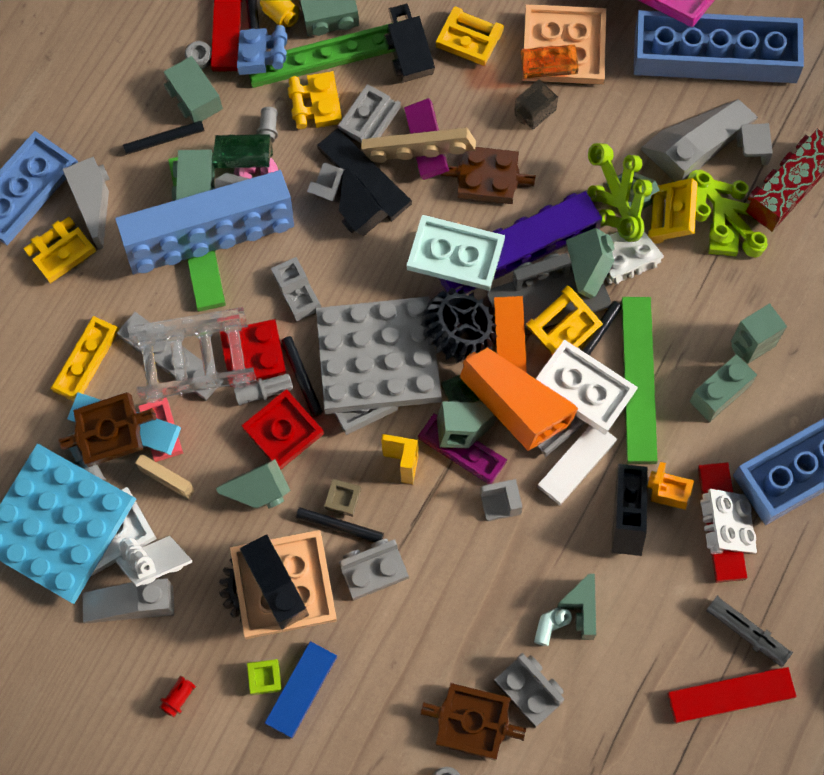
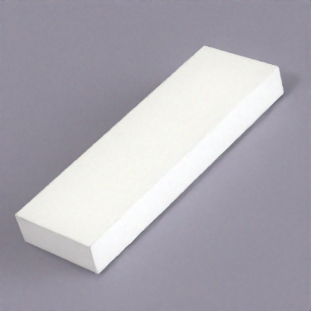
M590 425L540 481L537 487L560 506L616 443L617 438L609 432L604 435Z

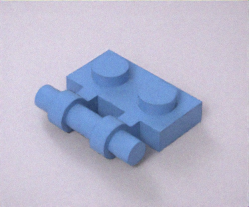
M283 25L275 26V31L272 35H268L266 28L240 30L237 61L239 75L266 73V65H272L274 69L278 70L283 68L287 55L284 46L287 44L288 36Z

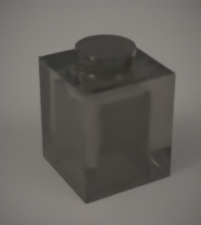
M538 79L515 99V116L522 124H527L533 130L556 111L558 96Z

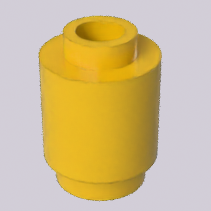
M260 0L262 11L277 25H283L286 28L293 26L297 22L299 8L291 0Z

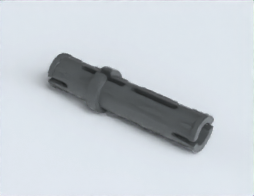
M718 595L707 608L706 612L712 614L753 645L752 649L754 651H761L777 663L779 667L782 668L793 654V651H790L771 637L770 631L767 629L763 631L743 614L723 601Z

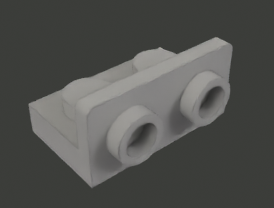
M379 540L371 545V549L360 552V550L351 551L343 556V560L339 561L353 601L409 579L395 540Z
M521 653L516 661L494 679V682L507 697L511 698L512 703L536 728L563 703L565 699L561 695L564 691L554 679L551 678L548 681L540 671L543 668L533 656L530 655L527 658Z

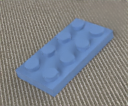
M36 131L31 134L0 169V241L7 246L66 180L63 169L78 163L77 159Z

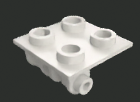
M618 232L611 234L610 237L615 247L614 251H612L614 263L606 276L608 284L614 283L616 285L626 280L627 275L629 278H633L634 271L637 275H640L649 269L657 268V264L661 263L664 255L645 232L636 242L626 241L620 237Z
M709 489L708 493L702 495L703 499L700 500L704 516L703 522H713V524L704 527V531H713L706 533L707 548L710 549L711 554L723 553V550L757 553L756 535L751 518V505L747 497L743 494Z
M170 536L144 547L137 545L134 538H123L119 544L121 557L115 559L116 563L136 587L149 584L160 576L169 572H177L183 566L193 563L191 558Z

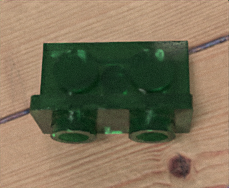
M270 134L215 135L214 168L270 167V157L273 156Z

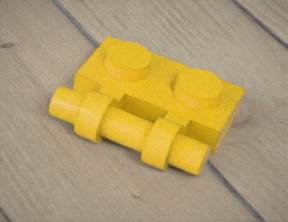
M334 71L307 75L308 85L305 86L300 85L299 77L293 76L289 78L287 91L293 104L291 114L292 119L296 121L298 129H305L309 119H315L316 128L338 125L342 121ZM311 97L312 106L305 107L303 99Z
M69 216L61 222L57 220L51 225V229L41 236H34L30 239L31 243L23 248L29 257L38 251L40 252L32 260L50 284L96 252L94 246L79 227L70 233L67 232L75 226V223ZM58 237L61 238L59 241H57L55 244H53V245L50 246L49 248L46 246V245H48L49 243H51L53 240H55L56 238H58Z

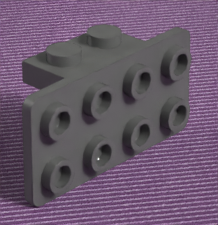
M558 253L551 254L545 257L543 261L534 264L531 262L524 263L513 271L512 282L491 288L487 292L494 315V297L523 296L525 336L532 334L525 324L531 318H537L562 295L561 291L567 285L578 294L593 313L608 308L611 300L604 283L594 298L590 299L578 293L571 265L572 262L568 253L561 255ZM570 302L542 329L556 326L575 309L574 305Z

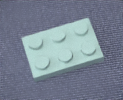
M422 215L406 265L407 270L490 291L505 241V235Z

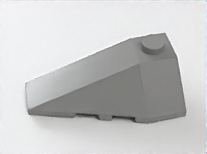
M737 99L661 130L642 146L641 150L675 182L685 180L692 171L702 168L737 137L742 124H752L757 120L758 116Z

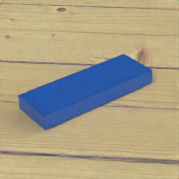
M310 641L265 724L293 739L335 663L337 655Z

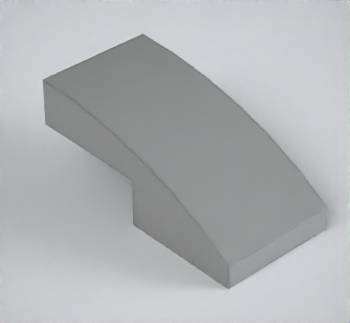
M297 257L271 268L296 322L316 313V308H321V304L311 288Z

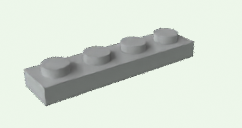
M136 312L132 314L117 332L122 340L205 401L224 381L220 373Z

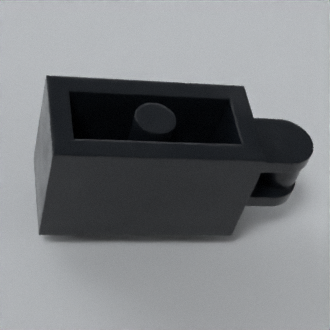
M407 3L388 8L392 23L388 24L384 40L387 50H392L395 60H392V67L395 76L400 75L401 81L404 83L433 75L435 65L420 16L412 18ZM405 15L406 20L397 21V17Z

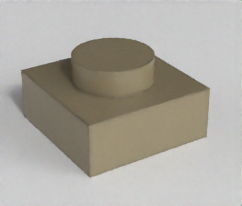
M332 479L324 505L325 510L353 517L362 490L361 486Z

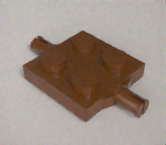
M475 147V151H466L459 163V167L448 166L449 171L441 174V176L457 178L459 184L457 198L513 204L514 192L518 184L534 187L536 175L519 173V151Z
M126 392L73 410L76 422L75 434L59 438V443H61L59 445L62 450L78 445L82 452L84 465L87 467L95 466L143 450L140 425L155 421L156 413L153 408L137 413L134 408L132 395Z
M450 683L448 695L442 707L423 702L422 708L424 709H421L420 714L438 719L437 746L495 761L497 760L500 744L505 736L524 741V734L526 732V728L508 724L507 712L511 698Z

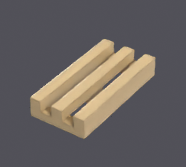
M140 455L135 462L142 473L188 500L194 493V488L189 481L145 455Z

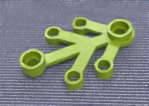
M594 143L588 150V160L592 165L601 166L611 193L606 192L604 187L600 185H591L587 189V193L592 202H602L617 207L621 217H617L610 209L599 210L598 212L602 217L601 226L617 228L620 237L628 242H636L642 237L644 232V222L641 218L644 198L648 197L653 189L652 183L649 180H636L633 185L634 197L630 208L628 200L634 172L640 171L642 159L638 155H627L624 158V169L620 183L611 162L614 157L612 148L604 143Z
M692 171L687 179L693 178L698 182L695 220L703 222L710 215L711 208L706 204L707 197L713 203L711 238L716 242H723L727 238L730 230L725 225L726 218L745 239L742 243L743 251L750 257H760L768 246L767 237L761 232H753L737 214L749 215L746 213L749 204L723 198L718 193L730 194L733 198L740 200L749 191L748 185L741 180L729 184L714 180L706 171Z

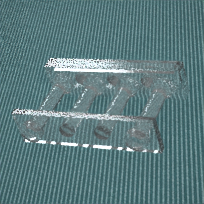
M240 307L129 326L128 332L132 344L142 349L147 386L136 387L142 401L146 400L148 403L162 401L163 397L231 385L235 388L249 386L250 382L257 381L253 367L245 369L239 334L242 328L248 327L244 308ZM224 331L228 333L234 371L216 374L210 336L215 332ZM196 336L200 342L205 376L187 379L182 341L186 337ZM167 341L171 345L176 381L158 384L153 346L157 342Z

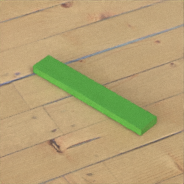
M388 24L286 50V61L283 63L282 69L278 70L274 69L272 65H266V73L249 74L252 88L287 80L293 76L298 77L391 53L393 51L387 50L384 40Z
M178 157L168 159L173 186H177V178L173 176V161H178ZM215 250L208 252L202 257L188 258L198 312L226 306Z
M622 297L624 378L638 387L625 406L627 464H657L651 297Z

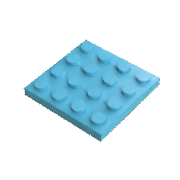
M37 443L0 504V561L65 600L75 604L135 503L136 498Z

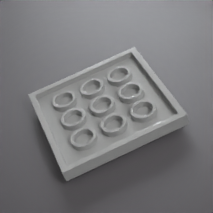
M429 296L316 308L325 414L442 402L435 345H428L430 337L423 336L425 328L421 326L422 319L424 318L422 316L423 311L430 301Z

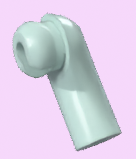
M558 607L542 614L539 619L534 643L549 646L552 631L568 625L572 620L571 612L568 609Z

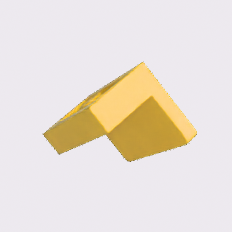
M382 434L383 456L401 459V483L413 485L419 457L418 440Z

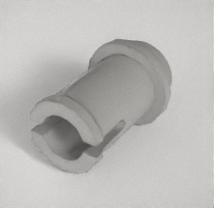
M264 107L260 112V127L256 130V136L261 143L271 144L278 137V132L276 131L278 112L273 107Z

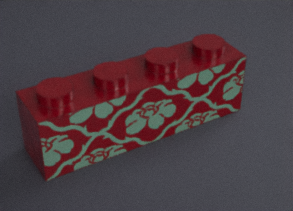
M818 128L810 137L805 135L797 144V151L794 154L789 152L780 163L782 167L778 171L773 169L764 180L766 184L762 188L757 186L747 198L750 204L746 213L771 232L778 227L824 177V133Z

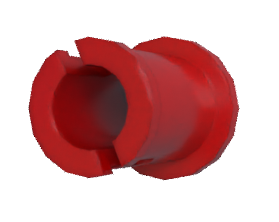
M179 676L166 698L160 699L162 703L159 708L173 718L177 713L181 714L180 708L191 692L195 690L196 686L189 680H185L183 676Z

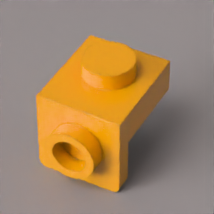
M660 462L657 472L651 471L648 481V488L652 489L651 501L686 510L694 480L666 474V463Z

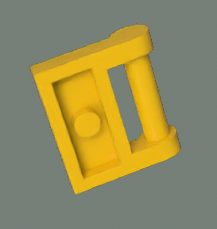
M454 6L436 40V47L485 66L503 33L504 25L497 22L492 24L464 13L463 9ZM458 22L488 33L489 36L458 25Z
M693 178L658 185L660 191L651 196V199H653L652 220L648 237L654 244L663 243L666 239L695 233L698 182ZM666 199L664 227H662L664 200Z
M568 285L561 291L562 295L537 318H531L525 324L552 355L564 340L578 348L603 325L578 294ZM571 302L575 309L546 334L542 327Z

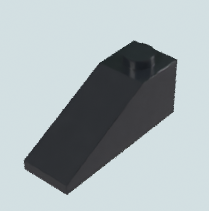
M618 463L611 553L642 556L647 533L648 467Z
M266 534L241 547L240 550L281 630L309 616L305 604L268 535Z

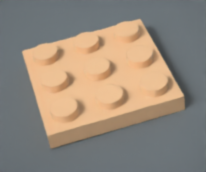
M526 5L522 81L604 85L606 8Z
M320 530L270 540L309 613V616L281 630L240 550L245 545L230 547L245 639L337 622Z

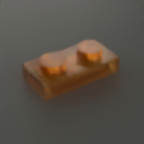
M575 44L521 49L523 79L578 74L579 67Z

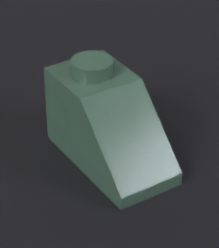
M594 228L566 240L578 293L590 299L596 297L614 263L612 251L615 249L610 235Z
M276 459L216 487L217 492L221 495L254 508H259L266 504L268 509L284 502L283 496L291 491Z

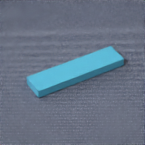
M78 392L67 419L75 422L73 410L102 400ZM157 418L155 421L141 424L140 436L142 446L171 455L181 427Z

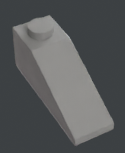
M93 156L64 168L63 172L92 239L99 250L104 246L109 190L105 181L110 179L104 165L98 166Z
M168 578L155 579L149 584L137 587L133 582L82 593L84 624L174 615L173 585Z

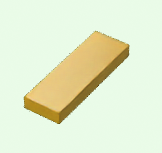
M93 316L51 386V390L72 401L75 400L78 392L83 394L115 340L119 328Z

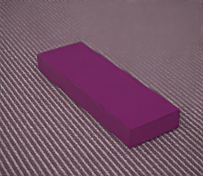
M430 98L404 107L410 134L439 131L433 103ZM439 154L437 157H416L419 173L423 180L449 171L445 154Z
M433 413L418 435L420 441L487 484L494 482L507 463L506 458L479 441H476L469 448L440 447L437 414Z

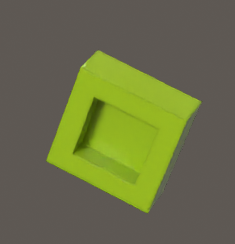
M727 225L730 233L723 242L714 241L709 232L708 254L737 256L739 232L733 226Z
M278 659L247 663L251 696L282 691Z

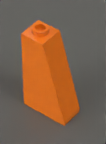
M488 347L478 353L473 352L469 354L463 361L464 366L460 378L527 451L571 425L578 410L575 404Z

